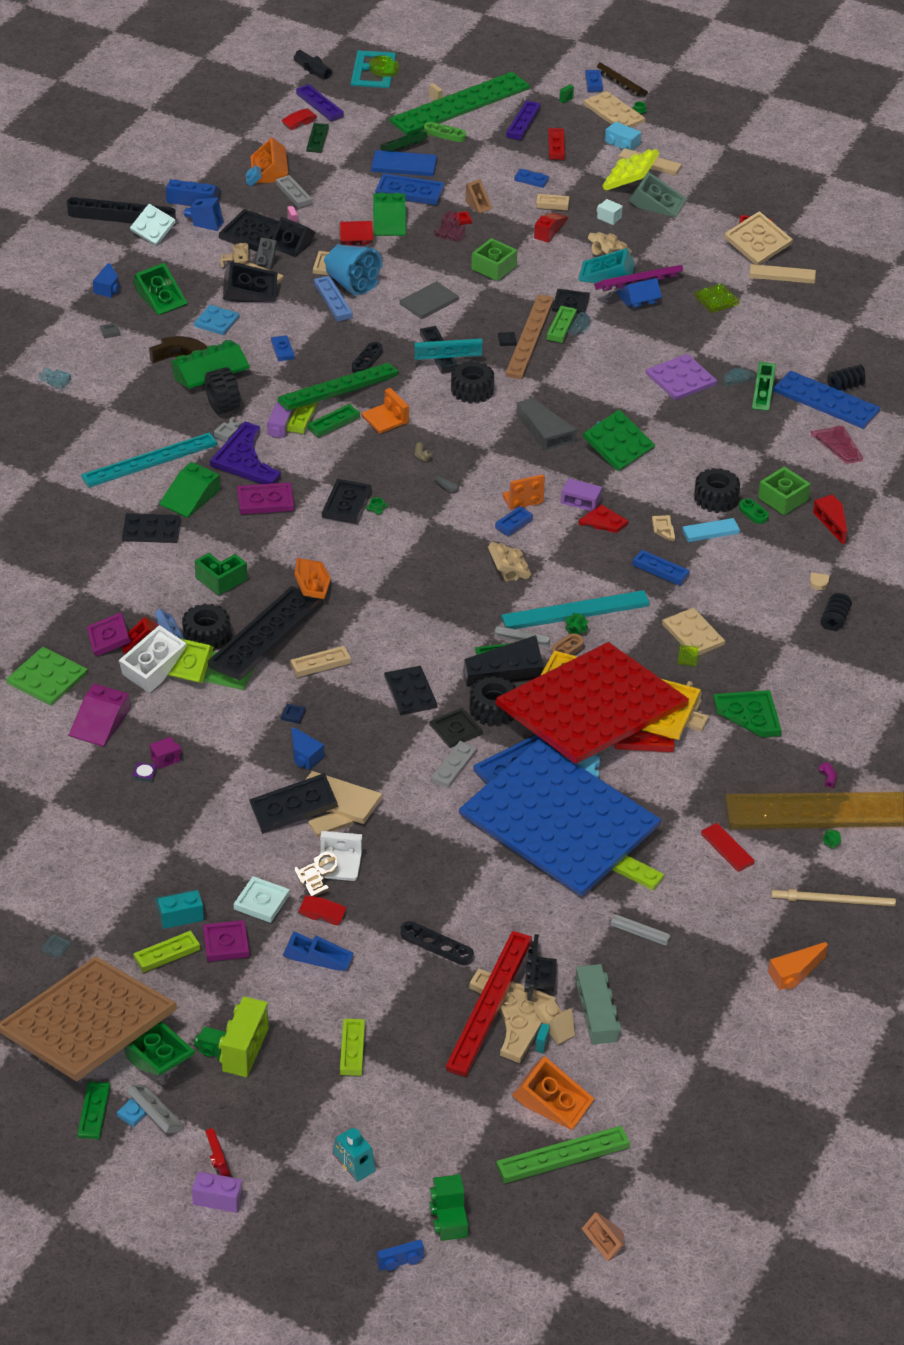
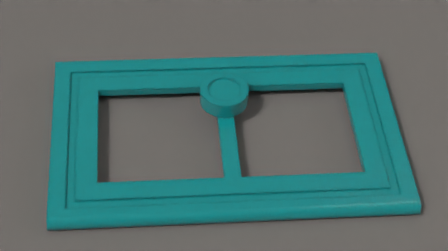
M358 50L351 86L390 88L396 53ZM365 56L387 58L385 68L371 67L369 63H364ZM362 70L384 71L383 80H360Z

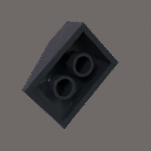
M230 261L224 273L223 300L232 302L275 301L278 272Z

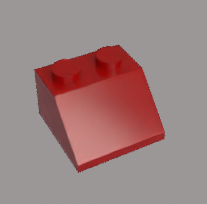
M372 221L340 222V244L344 243V245L353 246V243H360L361 246L370 245L373 242Z

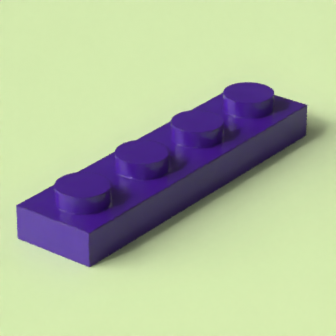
M307 84L296 89V94L330 121L344 117V111L311 85Z
M526 100L507 130L506 137L521 140L539 112L541 103Z

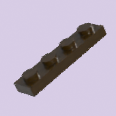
M599 62L597 68L602 70L601 74L606 77L610 75L612 81L617 84L621 82V86L627 90L631 88V92L638 97L640 94L643 96L647 95V90Z

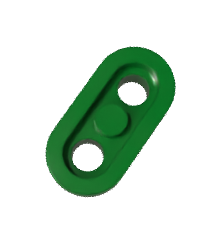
M746 498L739 502V511L752 522L764 524L768 521L769 513L754 500Z

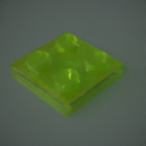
M722 283L694 292V297L711 314L737 306L740 302Z

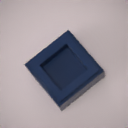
M287 703L281 715V720L300 724L306 712V707Z

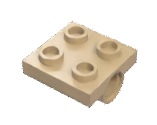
M597 232L590 233L588 239L593 242L592 252L595 255L602 256L628 248L626 243L619 241L617 236L611 233L606 235Z
M491 542L488 549L498 571H501L506 582L509 580L517 581L519 577L528 579L531 576L528 564L519 549L507 547L502 543Z

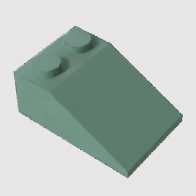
M648 172L636 187L629 202L640 209L676 217L687 198Z

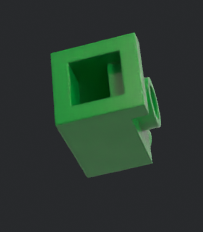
M203 1026L201 1033L195 1037L194 1047H197L198 1052L205 1056H217L219 1061L221 1055L219 1042L221 1037L225 1036L227 1032Z

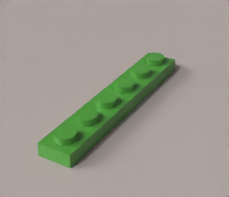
M621 1125L496 1161V1167L505 1184L630 1148V1141Z

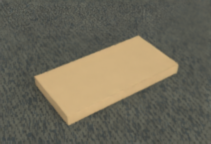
M312 771L306 779L320 775V773ZM326 776L337 800L338 807L325 812H333L364 824L383 799L382 793Z

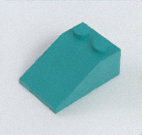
M628 248L583 261L578 279L581 282L597 283L606 279L631 275L634 271L635 262Z

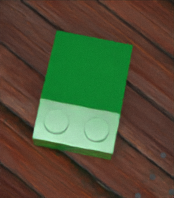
M373 193V236H406L405 194Z
M165 262L135 274L134 287L157 315L188 304Z
M190 462L180 470L159 505L189 518L220 491V474Z
M162 1021L124 1047L126 1059L137 1069L158 1076L196 1054L193 1048Z

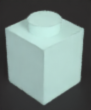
M606 199L597 207V219L614 225L622 218L623 205Z

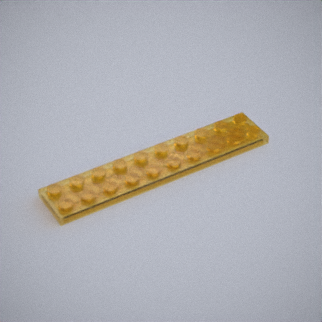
M904 792L726 794L725 796L729 829L904 826Z

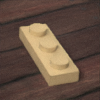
M344 646L290 660V665L297 678L351 663V657Z

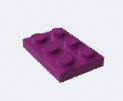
M291 482L237 486L240 515L294 511Z

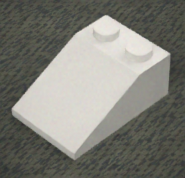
M159 625L119 660L122 675L148 693H151L164 681L187 647V643Z

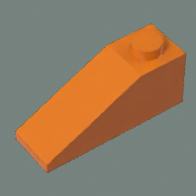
M824 942L770 959L768 973L779 990L785 988L792 989L798 985L826 958L828 944Z

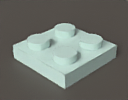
M148 204L132 224L130 230L157 246L176 221L151 204Z
M253 876L235 901L234 910L271 923L289 897L290 889Z

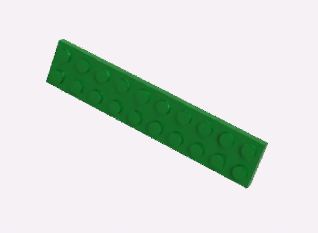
M508 72L502 76L484 81L481 84L390 117L389 122L405 135L424 130V124L427 122L440 124L529 90L530 84L515 73Z

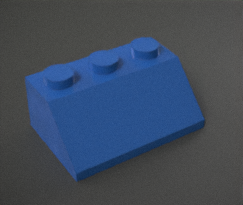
M170 179L166 187L167 203L191 206L197 199L219 197L221 190L216 185Z

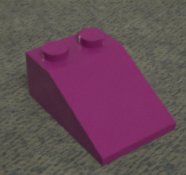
M94 683L82 701L68 736L104 747L130 710L129 694Z

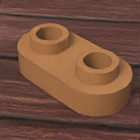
M579 634L567 635L552 646L551 655L554 650L575 655L583 648V637Z

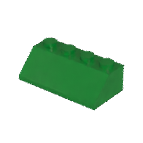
M225 340L222 344L208 346L207 349L202 351H193L192 354L187 356H178L175 360L171 361L174 379L188 389L205 384L206 372L228 367L234 374L250 368L239 344L232 340Z

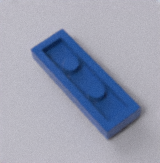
M644 550L639 552L632 563L637 568L679 586L689 577L690 570Z

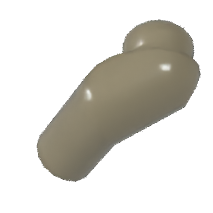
M416 443L414 456L422 462L430 461L432 453H427L428 450L424 451L423 443Z

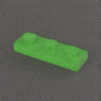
M560 306L547 333L546 340L563 343L577 314V309Z

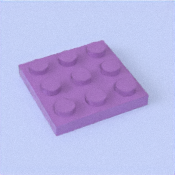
M689 354L646 369V374L675 401L717 385V380Z

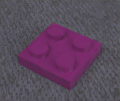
M122 612L86 626L93 653L96 657L131 642Z
M244 920L203 925L207 962L249 957Z

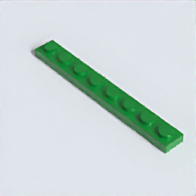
M384 363L278 396V403L287 411L389 380L398 376L399 371L390 363Z

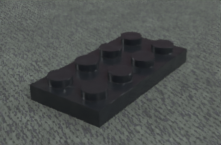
M325 773L249 799L262 834L338 807L337 800Z

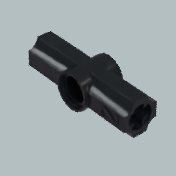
M302 50L296 51L294 61L302 65L305 71L310 72L309 74L315 73L325 80L330 78L332 69L323 64L319 56L312 57Z

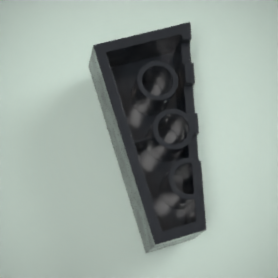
M535 635L464 659L463 674L466 687L477 683L479 679L483 680L484 677H503L504 680L508 679L512 682L535 679L541 676L543 662L537 636Z

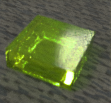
M680 645L677 664L696 667L699 647Z

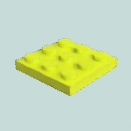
M648 149L642 154H634L630 158L618 160L616 166L611 170L610 175L602 185L604 190H610L643 179L659 156L658 150Z

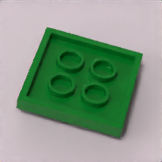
M620 409L584 432L582 436L617 471L622 470L655 447V444Z

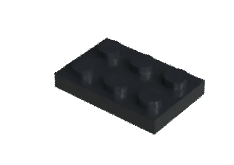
M337 479L323 508L322 518L357 524L372 491V485Z
M126 513L122 541L177 543L180 515Z
M421 666L384 673V678L400 715L437 708L436 699Z

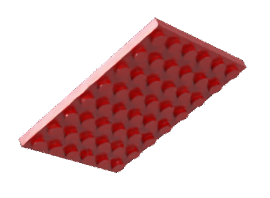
M610 642L496 698L497 706L575 764L689 704V698Z

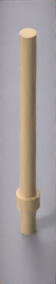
M788 889V891L771 890V898L788 899V901L796 902V900L894 907L896 904L895 898L798 892L797 889Z

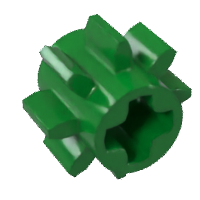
M573 613L565 621L567 624L565 629H567L569 634L581 635V633H586L588 629V620H586L583 614Z

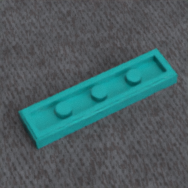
M481 338L414 343V359L482 356L483 341Z

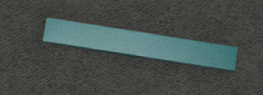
M209 432L81 474V478L87 487L91 488L218 446V443Z
M642 590L501 614V619L506 628L521 629L566 621L567 617L572 616L573 613H580L585 617L649 607L650 602L645 591Z

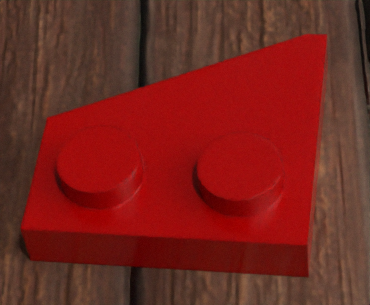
M602 504L578 520L580 526H584V524L594 526V529L607 530L613 533L622 530L629 522Z

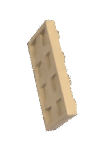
M608 91L583 100V105L611 125L619 122L632 128L644 123L646 119Z

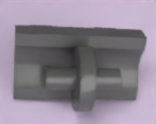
M261 237L255 265L271 270L275 258L276 240Z

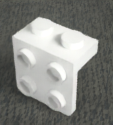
M321 831L320 855L325 852L332 853L338 863L336 871L323 878L356 881L362 855V835ZM335 861L329 862L321 868L329 870L333 868Z

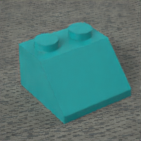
M194 889L154 898L163 929L204 921L203 904L198 890Z

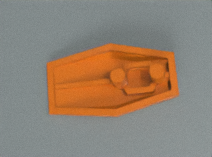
M296 558L294 575L303 596L324 599L331 577L323 562Z

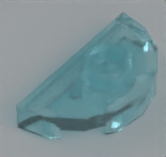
M581 312L577 315L568 330L569 335L574 336L589 325L590 317L588 314Z
M734 368L724 374L723 384L726 387L754 380L756 375L746 369Z

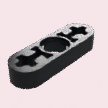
M379 342L369 343L352 363V372L356 373L369 369L382 354V344Z

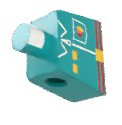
M350 1128L335 1138L332 1155L356 1182L375 1172L373 1149L358 1129Z

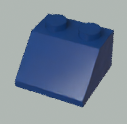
M657 278L629 284L616 291L627 307L632 306V308L641 307L642 303L646 302L648 305L657 303L658 299L662 298Z

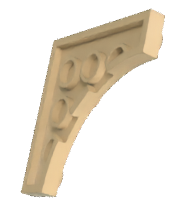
M478 969L469 983V989L481 994L491 973ZM512 982L499 1009L506 1027V1038L500 1050V1056L521 1063L542 1024L534 1009L536 1006L552 998L556 1002V998L533 989L532 1000L527 1001L528 993L524 992V985Z

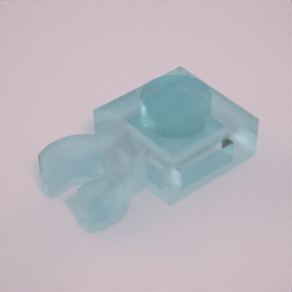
M44 367V373H38L40 380L47 381V384L61 389L71 381V374L57 369L52 372L51 369Z

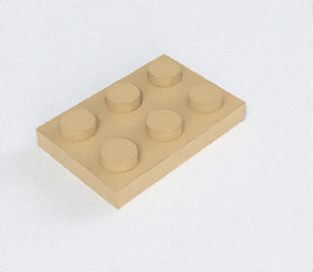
M694 608L662 620V625L693 658L725 645V640Z

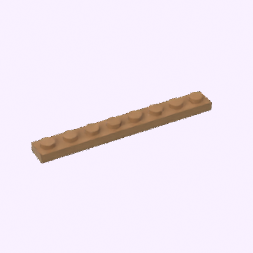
M537 295L506 370L505 377L522 380L554 302V297Z

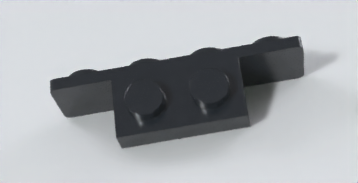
M534 934V941H532L528 949L524 992L528 993L527 1001L532 1000L533 989L554 992L557 959L537 956L539 934Z

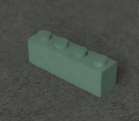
M601 964L576 967L575 980L591 1044L617 1042L618 1034H621V1025L615 1019L617 1011L616 1006L611 1003V988H607V972H603Z

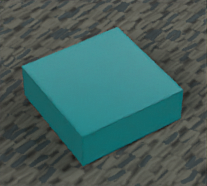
M542 1023L536 1038V1052L544 1053L549 1038V1024Z

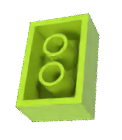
M243 996L240 1004H236L234 1017L227 1024V1033L221 1037L219 1042V1049H221L219 1061L222 1063V1071L248 1077L269 1029L268 1002Z

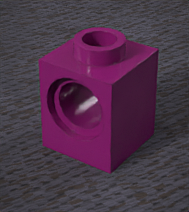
M172 737L149 744L150 757L158 769L180 762L182 750L179 743H175Z

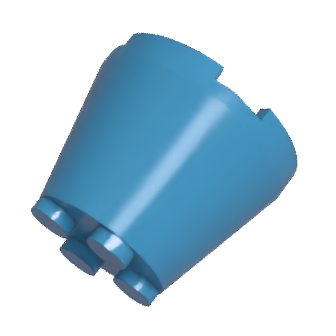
M337 244L324 258L327 273L353 295L365 294L375 288L379 281L377 279L379 271L383 268L380 253L370 247Z

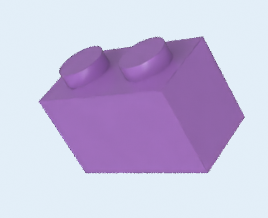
M568 478L561 491V504L588 511L597 508L602 499L601 486Z
M198 1171L192 1188L193 1205L238 1212L243 1196L242 1179Z

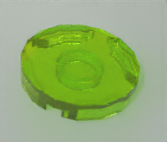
M378 55L374 59H370L369 69L376 75L390 77L398 73L399 64L389 56Z

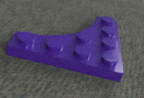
M246 421L210 460L211 467L261 484H273L281 478L280 471L258 460L254 449V442L260 433V426Z

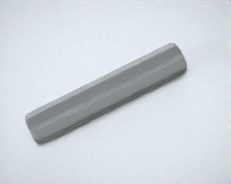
M497 626L495 629V636L499 638L520 641L536 635L539 646L548 647L550 643L549 636Z
M615 914L611 920L612 926L654 942L667 945L670 941L671 935L669 933Z

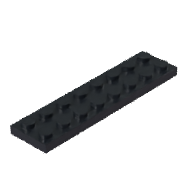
M291 586L208 660V667L240 681L323 605V599L303 596L301 589Z

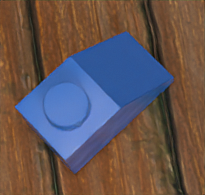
M107 263L93 280V292L112 298L115 293L119 292L120 284L112 265Z
M292 728L294 762L297 766L310 770L324 758V744L297 728Z

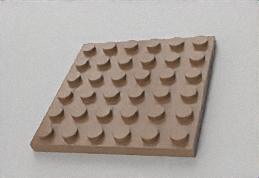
M95 956L1 1021L0 1033L73 1080L78 1081L176 1011L177 1005L176 1002Z

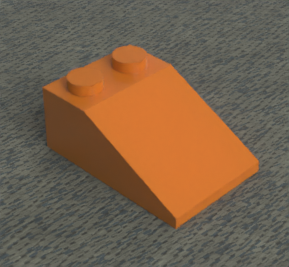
M545 1056L532 1066L512 1094L524 1107L570 1130H573L595 1099Z

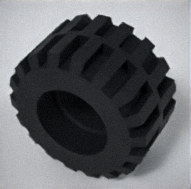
M478 361L462 362V364H458L457 367L453 368L451 372V392L453 397L456 396L457 400L461 399V402L464 403L468 401V404H472V402L478 404L479 401L485 402L486 398L488 400L491 398L494 391V371L490 366Z
M225 367L206 372L205 388L212 409L217 414L239 409L240 392L232 371Z
M711 468V470L706 469L704 472H700L695 481L694 501L698 506L701 505V509H708L707 512H712L713 510L715 513H719V511L725 513L727 509L729 511L733 510V507H736L739 501V478L736 477V474L722 468Z
M204 603L202 605H195L194 608L191 607L184 613L182 626L185 640L211 645L218 650L230 640V617L221 606Z
M491 676V678L484 677L483 680L479 679L477 683H474L470 689L469 711L471 716H474V720H480L482 725L488 723V726L491 727L492 724H496V727H498L501 723L504 725L508 724V720L513 721L514 718L496 705V698L515 689V684H511V681L508 679L504 680L503 677L496 678V676Z

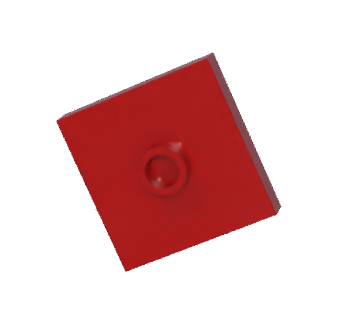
M213 1128L205 1130L213 1155H210V1159L214 1169L218 1167L221 1176L232 1177L215 1130Z

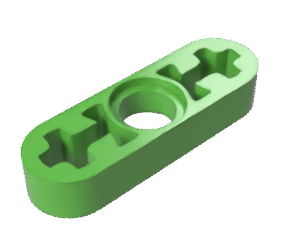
M434 122L424 124V131L427 132V135L456 142L466 140V131L463 129Z

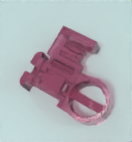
M455 211L446 212L441 220L442 226L438 231L434 230V235L436 237L440 236L444 240L448 236V238L459 242L465 233V226L457 229V226L460 224L459 214Z

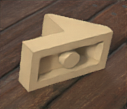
M553 998L536 1006L534 1009L535 1013L542 1023L550 1025L549 1033L557 1045L575 1036L571 1008L562 1012Z

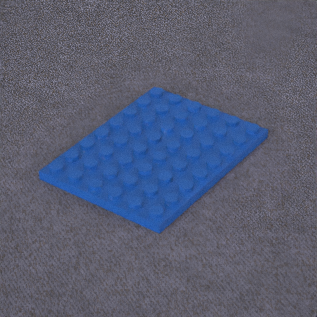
M539 739L459 808L460 815L581 897L661 824L659 817Z

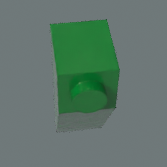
M759 361L752 409L769 411L776 371L775 363Z

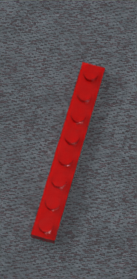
M515 931L511 932L446 1064V1071L467 1077L532 943V936Z

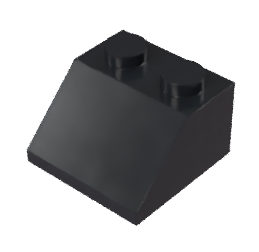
M281 217L272 240L277 241L276 250L296 257L310 246L316 232L309 227Z

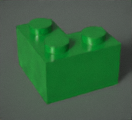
M207 553L195 560V578L220 596L248 580L247 562L236 554L220 562L213 555Z
M461 1174L434 1177L433 1187L429 1188L431 1199L429 1201L430 1214L435 1215L436 1220H433L434 1233H439L440 1241L467 1238L468 1222L464 1209L465 1192Z

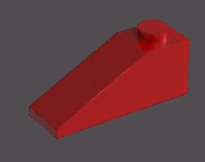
M557 213L542 215L535 223L534 239L549 243L566 222L568 216Z
M833 494L814 500L813 514L842 544H845L847 526L842 503Z

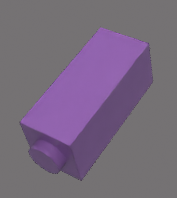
M277 401L267 422L268 435L285 438L287 425L295 409L287 411Z

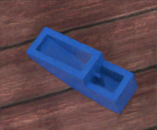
M293 931L282 956L311 965L346 971L353 952L316 935L312 940Z

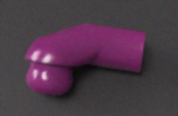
M824 762L819 765L818 769L821 771V774L827 775L825 786L834 788L837 773L831 763Z

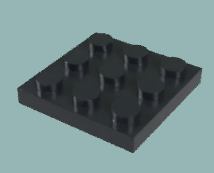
M243 209L219 232V239L234 244L247 243L249 249L258 251L261 237L272 239L279 220Z

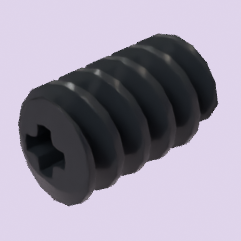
M859 364L835 370L834 372L831 371L827 376L828 384L830 387L840 391L841 388L843 390H846L847 387L851 389L853 385L855 387H858L859 384L863 386L865 385L866 378L865 369Z
M835 593L830 596L821 617V625L824 629L836 632L844 626L852 606V600L848 595Z

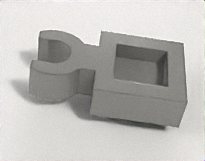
M235 417L230 418L228 424L223 422L214 431V437L227 442L243 424V421L240 420L238 423H235Z

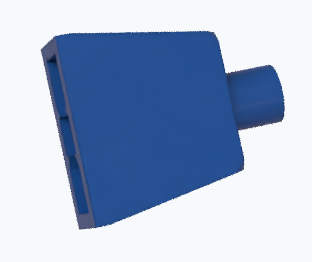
M218 197L197 199L190 208H185L184 216L192 218L193 225L196 227L218 231L224 223Z

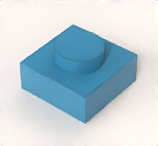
M255 165L247 171L246 184L249 186H253L262 177L259 166Z
M132 1098L117 1111V1117L133 1127L147 1115L142 1107Z

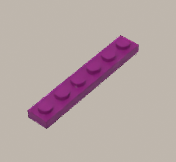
M676 265L606 279L595 283L594 286L595 290L602 289L605 292L612 290V287L615 286L616 289H620L626 286L625 284H633L655 278L659 281L665 279V276H668L670 279L677 277V273L682 272L683 267L682 265Z

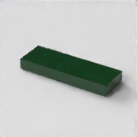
M313 124L306 152L322 153L329 124Z

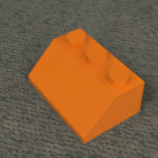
M273 137L250 156L251 168L255 165L261 168L262 177L256 183L275 182V179L288 175L286 148Z

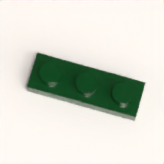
M418 131L382 143L380 147L382 151L395 152L397 151L396 148H407L411 143L418 144L423 142V139L428 138L426 131Z

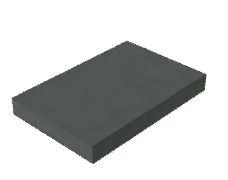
M436 281L401 299L400 305L420 319H424L458 301L459 296Z

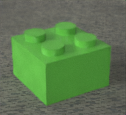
M491 238L472 252L471 269L499 281L517 266L518 250Z
M783 467L760 481L758 498L781 514L786 515L809 500L811 483L788 468Z

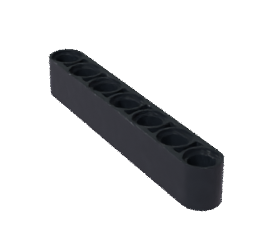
M72 197L67 200V212L70 217L131 224L136 221L148 206L146 204ZM152 205L176 221V210L174 208Z

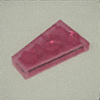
M843 425L811 431L813 438L818 439L824 447H828L845 464L863 461L862 454Z

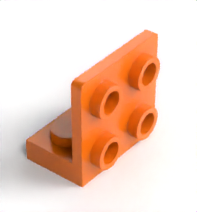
M388 388L385 390L384 404L362 412V417L381 434L409 423V405L393 389Z
M541 474L511 481L510 491L503 492L502 495L509 509L512 510L519 506L523 508L543 503L545 476Z

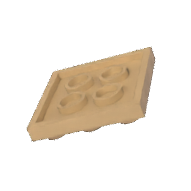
M760 211L724 234V238L755 265H760L790 246L793 241L792 238Z

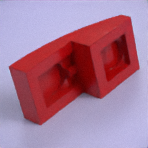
M306 108L288 115L281 121L290 130H294L302 123L304 125L310 124L317 118V115Z
M306 895L298 913L316 921L318 918H321L338 926L346 911V907L324 898Z

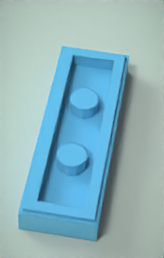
M731 518L683 526L682 532L688 542L739 534L740 529L735 519Z

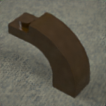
M172 336L162 338L161 344L149 347L150 361L156 363L171 357L187 356L192 354L193 351L205 350L208 346L191 337Z

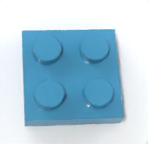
M209 305L194 322V327L224 336L240 316L239 313Z

